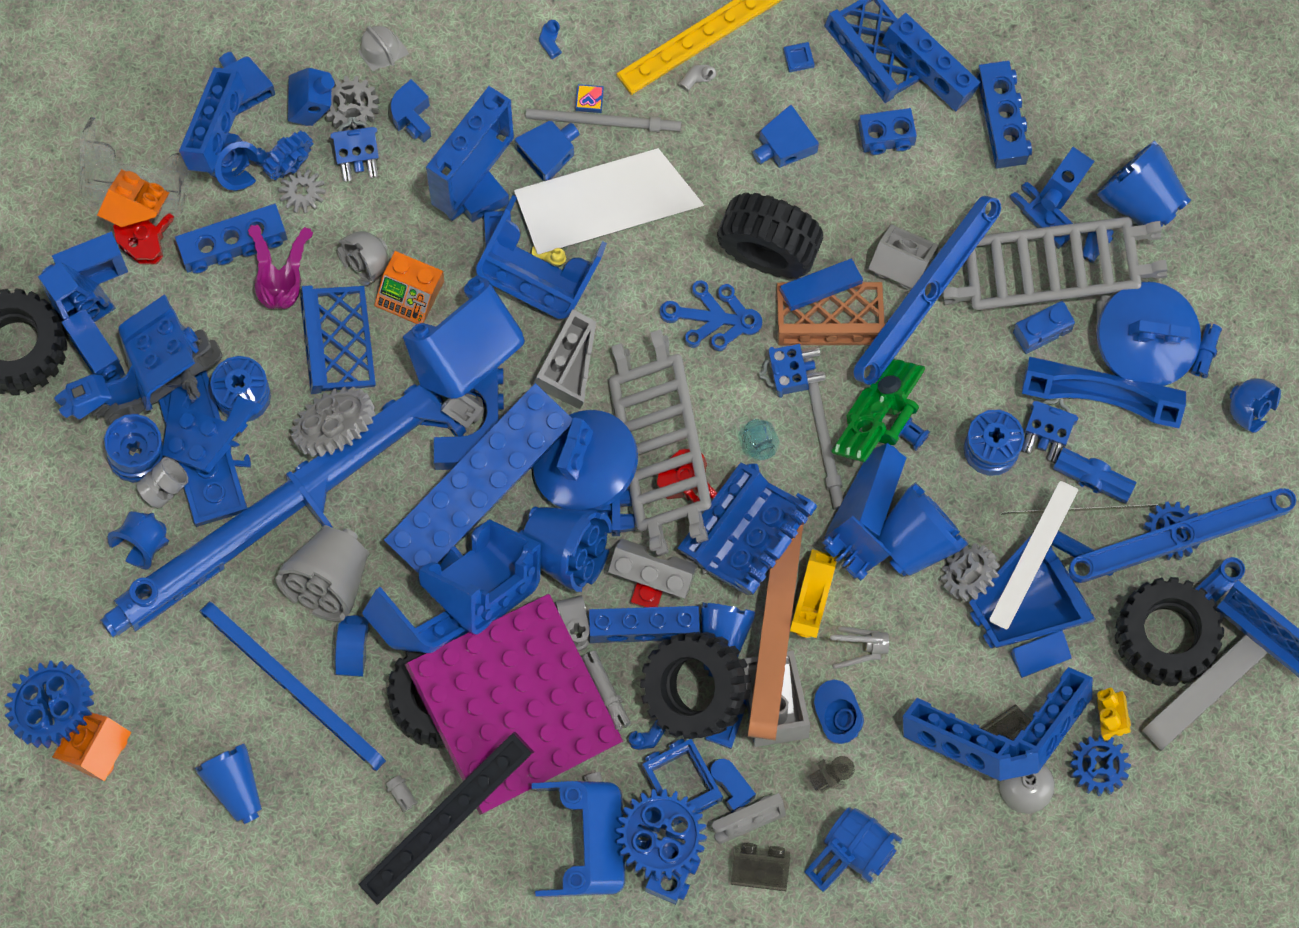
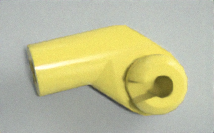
M535 246L532 247V255L555 267L563 265L566 261L565 252L561 248L537 254Z

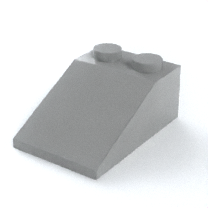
M794 650L787 651L776 740L753 737L755 747L809 738L810 722ZM758 656L745 658L748 667L744 668L745 675L750 674L751 682L746 683V689L751 690L750 699H746L749 722Z

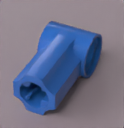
M1235 557L1225 559L1195 589L1199 591L1202 587L1207 591L1205 597L1208 600L1213 598L1217 602L1232 588L1237 580L1240 581L1245 573L1243 562ZM1227 567L1233 568L1236 571L1237 577H1229L1224 569Z

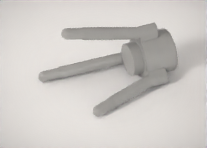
M838 626L837 629L839 631L863 636L830 635L831 640L865 642V651L871 652V654L836 663L832 666L833 669L869 660H881V654H888L889 652L888 632Z

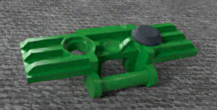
M893 359L876 384L872 383L870 387L862 391L846 415L848 426L831 450L832 453L865 463L878 442L896 445L899 440L898 435L911 415L916 414L919 409L915 401L907 398L925 371V366ZM898 412H901L890 430H887L885 423L882 422L886 413L897 415Z

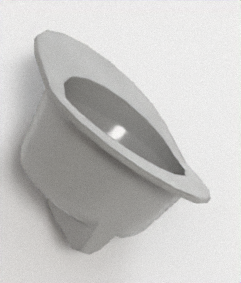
M383 26L366 27V32L362 36L361 46L358 50L360 56L372 71L389 65L394 66L396 60L409 54L394 32Z

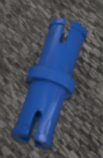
M1211 323L1205 325L1199 352L1191 370L1192 375L1200 376V373H1202V378L1208 377L1212 359L1217 355L1216 345L1222 328L1216 324L1212 325V329L1210 328Z

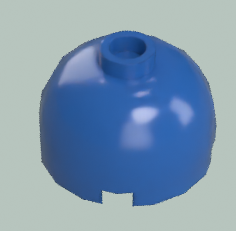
M1251 378L1241 385H1236L1230 393V413L1235 422L1252 433L1259 431L1267 422L1260 420L1270 409L1274 411L1277 409L1281 398V390L1272 382L1259 378Z

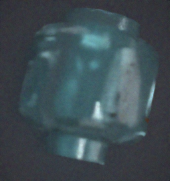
M754 419L747 423L741 433L742 442L750 457L766 460L777 452L780 440L771 422Z

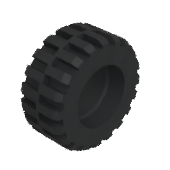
M743 193L730 200L719 226L717 238L721 248L725 249L728 255L735 257V260L743 262L752 269L760 270L762 273L792 279L793 277L800 278L810 272L823 241V231L819 223L812 219L810 214L801 211V208L795 205L788 204L787 201L778 200L769 195L763 196L760 193Z
M8 288L0 290V329L11 323H26L32 325L37 330L38 338L34 348L26 356L13 361L0 360V394H5L6 390H9L11 395H20V390L23 389L29 394L35 392L34 386L40 384L43 388L49 383L47 380L49 375L56 377L59 373L57 365H63L66 358L63 352L67 350L66 333L59 316L46 299H40L39 295L32 291L26 295L24 289L16 288L14 293H10Z
M1161 577L1154 579L1151 584L1148 582L1144 583L1129 596L1116 621L1115 643L1120 644L1118 653L1121 658L1126 657L1128 660L1126 666L1130 671L1135 668L1140 672L1139 678L1145 680L1146 677L1153 679L1152 684L1159 686L1162 682H1167L1168 686H1177L1179 682L1186 684L1191 682L1194 677L1202 675L1214 661L1222 646L1221 639L1224 637V628L1220 625L1223 617L1221 612L1216 613L1217 603L1213 598L1208 600L1205 597L1207 591L1202 587L1198 591L1193 588L1194 582L1189 580L1182 584L1179 583L1178 577H1170L1168 581H1164ZM1161 609L1172 610L1188 620L1194 632V641L1186 652L1180 654L1165 653L1157 649L1149 641L1145 633L1144 624L1152 612Z
M709 632L678 634L672 636L671 639L659 643V649L652 650L648 656L651 662L643 666L642 672L646 674L645 679L640 680V688H645V695L641 696L643 704L648 703L650 709L647 710L650 718L657 717L656 725L662 730L669 729V734L676 737L683 736L684 739L712 736L726 731L729 726H733L738 721L737 715L744 713L747 706L743 702L745 699H750L751 690L746 689V683L751 682L750 674L745 675L744 668L748 667L745 659L737 657L740 651L736 646H728L729 640L723 637H715L714 633ZM690 659H698L710 669L715 681L714 697L710 705L702 711H694L687 707L677 691L679 670Z
M405 651L406 656L396 661L395 670L390 672L388 679L387 696L393 719L408 738L410 736L414 738L415 743L420 745L426 743L430 745V748L438 749L439 745H444L431 716L422 712L415 701L416 686L405 666L406 663L426 653Z

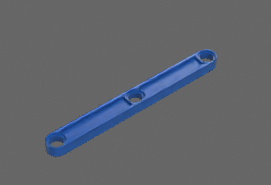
M982 196L977 200L857 362L854 368V377L857 381L871 385L880 378L999 217L1001 203L997 198ZM990 202L991 210L986 215L985 208L986 205ZM930 283L931 291L926 296L925 288ZM870 365V374L865 378L864 370Z
M1280 488L1080 555L1071 562L1068 570L1069 576L1075 582L1084 583L1290 513L1296 505V496L1291 490ZM1279 495L1288 497L1290 506L1287 508L1279 507L1276 503V497ZM1176 530H1187L1190 539L1187 542L1179 541L1175 536ZM1075 564H1086L1089 568V573L1086 576H1079L1074 571Z
M209 601L200 610V613L205 618L208 617L222 634L283 689L287 688L293 694L292 697L355 754L363 761H368L373 766L372 769L374 771H377L386 762L380 753L217 606Z

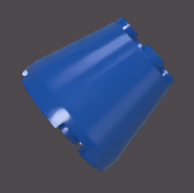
M1155 140L1137 153L1122 169L1118 170L1096 194L1105 204L1125 217L1131 218L1139 226L1155 221H1160L1161 227L1163 224L1167 225L1176 217L1175 213L1178 209H1183L1191 201L1165 152Z
M916 482L902 495L884 521L880 536L876 537L892 553L890 556L893 559L890 561V564L903 576L907 574L911 576L961 551L969 544L965 538L958 535L960 533L959 529L936 502L924 493L923 488Z
M535 506L529 513V520L525 529L519 533L541 543V570L565 587L582 592V588L587 583L592 585L596 581L606 563L610 550L605 547L607 534L612 532V524L607 515L597 511L551 507L539 508Z

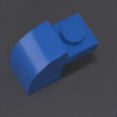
M412 79L394 94L391 101L392 119L398 131L405 127L413 139L419 138L424 143L432 137L431 129L419 114L430 106L429 96Z
M357 615L346 616L339 623L336 641V675L363 676L366 663V641L370 623L365 617Z

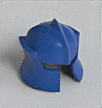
M229 133L213 173L209 174L217 178L218 182L228 190L244 189L255 183L256 179L248 171L243 170L250 165L249 160L263 162L262 156L253 144L242 141L239 135Z
M134 511L128 513L120 528L108 533L107 536L111 548L120 544L124 539L134 544L135 546L129 552L125 562L141 569H149L151 567L155 553L167 546L169 540L165 538L167 530L165 524L158 521L154 513L146 514Z

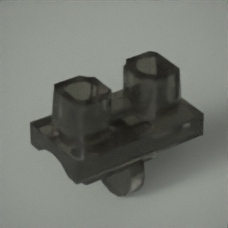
M846 756L836 757L833 761L823 759L816 763L819 770L809 775L808 779L816 791L825 792L830 788L840 790L847 786L843 780L853 776L855 765Z

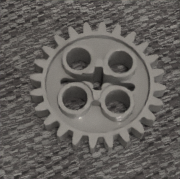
M343 387L340 392L333 389L330 395L323 393V397L320 400L314 398V404H306V411L298 412L300 418L293 420L295 426L291 427L293 432L291 437L298 449L302 450L305 455L310 453L313 457L319 453L320 457H322L326 451L333 455L335 449L339 448L340 451H343L345 444L352 446L354 438H362L360 432L369 430L366 425L373 423L371 417L375 416V406L368 394L364 393L362 389L356 390L355 387L347 390L346 387Z

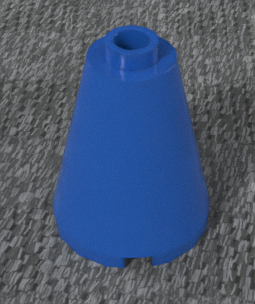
M702 602V633L709 632L714 633L715 637H723L729 640L728 646H736L741 652L755 619L756 612L747 609L741 611L737 607ZM704 664V670L709 671L708 676L713 677L710 669Z
M244 743L235 747L236 749L232 751H226L196 767L195 770L236 822L242 820L246 824L258 818L257 812L262 810L248 749Z

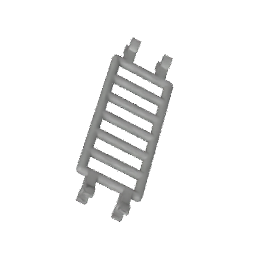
M1121 217L985 235L977 246L991 245L997 297L981 298L976 251L974 249L965 261L967 264L969 287H946L943 291L945 305L971 300L973 309L982 310L1117 293L1124 289H1139L1142 286L1141 279L1152 277L1157 279L1167 278L1166 260L1139 265L1135 240L1161 239L1160 221L1133 226L1131 218ZM1123 228L1130 280L1114 282L1107 230ZM1096 231L1104 284L1087 285L1080 233ZM1070 235L1077 287L1061 289L1054 237ZM1043 238L1050 290L1034 292L1028 240ZM1017 241L1024 294L1008 296L1001 243Z
M657 330L650 333L657 360L631 369L630 350L628 348L624 350L622 343L612 346L619 374L609 378V385L615 417L619 418L630 431L683 414L685 428L638 443V455L686 438L688 439L690 452L637 469L629 485L636 527L639 531L649 530L651 551H656L658 556L669 553L666 540L664 539L663 524L688 516L690 537H696L698 543L709 540L701 512L710 509L711 499L683 359L680 354L670 356L668 336H663L662 331ZM673 366L675 380L622 397L620 384ZM678 390L680 404L627 421L625 408ZM689 463L693 464L694 477L641 494L639 480ZM697 487L700 501L646 519L644 504Z

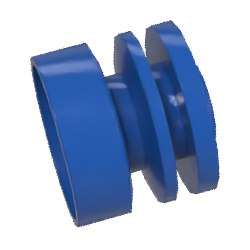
M235 356L225 359L213 371L210 385L217 408L223 416L229 417L238 396L262 405L258 414L253 413L247 422L253 421L264 414L270 404L271 392L265 371L258 362L250 357ZM237 383H238L239 385H243V384L245 385V386L242 387V388H241L240 386L235 387V385H236Z
M987 410L979 414L971 422L963 445L964 456L968 464L977 472L987 476L1001 475L1009 471L1016 463L1024 443V431L1020 422L1012 414L1002 410ZM992 436H997L998 443L993 442Z
M138 414L124 415L114 420L108 427L104 437L107 460L113 473L120 479L132 483L139 482L164 458L162 455L161 433L157 425L148 417ZM137 449L140 450V454L135 453L133 456L130 454V451L135 452Z

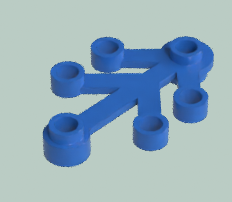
M702 280L696 281L693 284L692 293L696 298L701 299L709 311L680 307L675 301H666L660 308V317L666 323H674L679 318L708 322L698 330H690L686 333L685 342L691 348L698 347L704 338L724 324L733 325L734 327L725 334L717 333L712 337L711 345L716 351L725 350L727 344L741 334L753 335L759 332L762 327L761 315L756 310L745 309L734 295L735 290L730 284L722 285L719 288L718 295L722 301L729 304L735 314L724 312L708 292V284ZM702 286L705 288V291L699 293L696 291V288ZM729 290L731 295L724 296L722 291ZM668 307H673L675 309V312L673 314H669L666 312V309ZM752 318L754 323L749 325L744 320ZM692 335L697 336L698 340L696 342H691L688 338ZM722 339L724 344L718 346L715 344V341Z

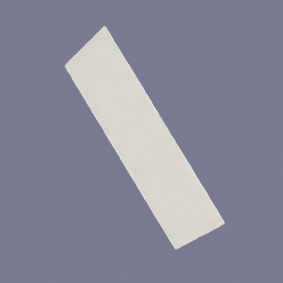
M659 148L514 190L537 254L704 206Z

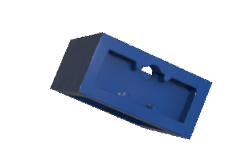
M112 231L52 255L55 265L62 262L98 284L128 273Z
M85 308L62 321L69 339L92 374L103 375L106 383L125 376L118 357Z
M680 739L669 746L670 750L662 754L657 751L645 758L646 762L642 764V770L651 787L655 789L657 796L662 795L663 789L653 771L688 753L708 792L687 802L686 806L689 807L696 804V809L693 812L696 815L722 802L723 796L692 739L687 741ZM676 820L672 823V826L674 827L683 821Z

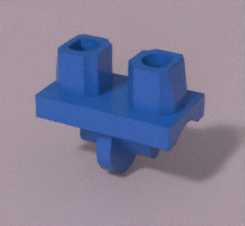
M629 489L611 505L597 510V512L607 516L612 515V536H620V532L635 531L634 514H620V506H632Z

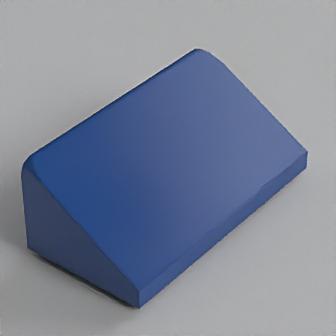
M1063 630L1014 648L1011 652L1021 678L1072 659Z

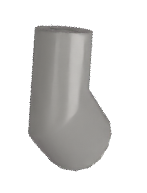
M710 65L692 66L678 83V86L688 92L695 83L708 82L714 79L716 70Z

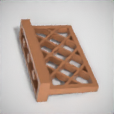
M789 282L777 283L778 346L796 344L871 345L885 326L882 282H863L858 286L848 289L847 291L852 296L845 303L832 295L818 303L809 304L813 308L805 315L798 309L791 312L800 318L795 324H784V317L790 312V309L780 292V286ZM865 290H877V297L871 303L861 296ZM856 299L865 306L858 315L848 307ZM829 300L839 307L833 314L828 313L822 308ZM818 311L826 320L822 324H815L809 318ZM844 311L853 319L849 323H840L836 317ZM871 311L878 317V323H867L862 317Z

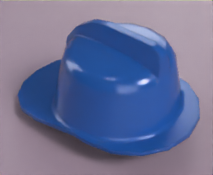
M835 679L826 681L818 688L815 694L814 705L823 731L829 740L838 744L848 743L858 737V733L863 728V712L849 685Z

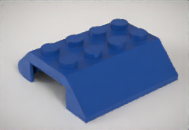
M740 462L712 500L710 509L705 510L702 514L709 540L698 543L696 537H690L689 532L677 549L711 575L746 595H753L760 586L759 583L763 582L766 578L764 574L768 569L774 567L775 561L780 559L791 544V539L795 538L798 534L796 530L800 525H804L807 522V517L812 515L817 505L799 493L796 494L798 497L796 498L770 484L760 472Z

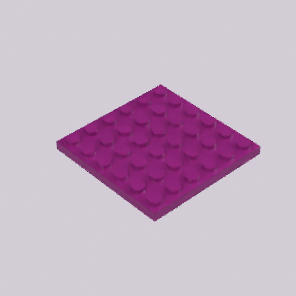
M550 594L492 621L485 630L477 635L469 632L443 645L435 652L426 653L405 664L462 781L513 732H516L534 751L477 808L479 815L532 789V783H543L623 742L618 730H615L613 720Z

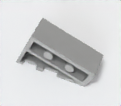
M572 309L533 385L536 383L544 392L578 409L582 407L585 399L596 321Z

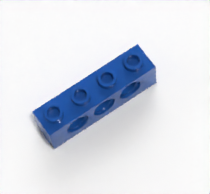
M904 13L889 26L882 43L955 112L973 97L981 82L913 18Z
M1010 61L981 64L978 66L976 75L977 79L981 82L979 89L995 168L1026 165L1029 156L1032 155V146L1030 140H1026L1024 133L1027 132V122L1025 116L1021 117L1019 109L1022 108L1021 94L1016 93L1015 85H1017L1015 69L1011 70ZM1001 88L1006 93L999 94L994 89ZM1007 112L1011 115V117L1005 118L1002 117L999 113ZM1010 135L1016 140L1012 142L1007 141L1004 136Z
M213 68L179 150L188 170L213 173L246 92L238 70Z
M276 203L175 236L187 273L204 272L208 269V266L216 263L218 265L228 264L233 261L234 257L240 255L244 257L255 255L257 253L255 242L248 232L251 225H259L260 229L264 231L261 235L268 248L281 246L283 241L288 239ZM232 237L239 239L235 244L226 243ZM205 246L214 247L212 251L208 253L201 252L202 248Z
M699 606L589 609L590 643L664 641L678 634L700 632Z

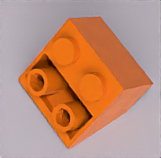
M121 169L108 189L97 216L120 227L155 218L170 192L165 191L159 184L149 183L141 179L134 172Z

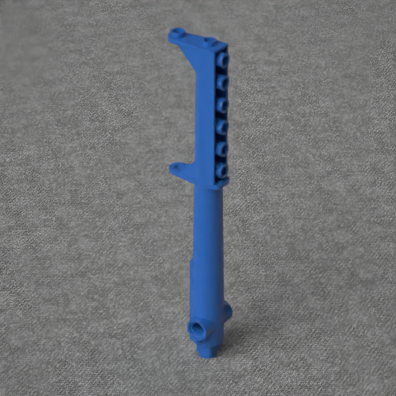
M414 384L403 393V397L397 401L394 399L390 400L382 407L383 411L371 417L373 423L366 425L369 430L360 432L362 438H354L352 446L345 444L343 451L337 448L333 455L326 451L322 457L317 453V457L312 461L302 462L295 468L294 473L291 471L286 473L287 482L146 578L136 579L131 584L129 590L114 600L116 607L100 619L101 623L112 637L120 635L130 627L136 632L224 570V564L304 506L309 509L322 527L324 525L332 527L329 520L323 514L328 491L418 425L448 428L455 437L464 436L463 434L466 433L465 427L442 411V399L438 393L423 388L420 385Z

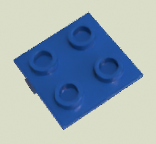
M853 515L828 533L822 541V544L825 546L823 549L833 558L837 556L835 559L837 562L843 557L846 558L841 564L842 567H845L850 562L846 570L854 579L858 578L860 581L865 578L870 569L892 554Z

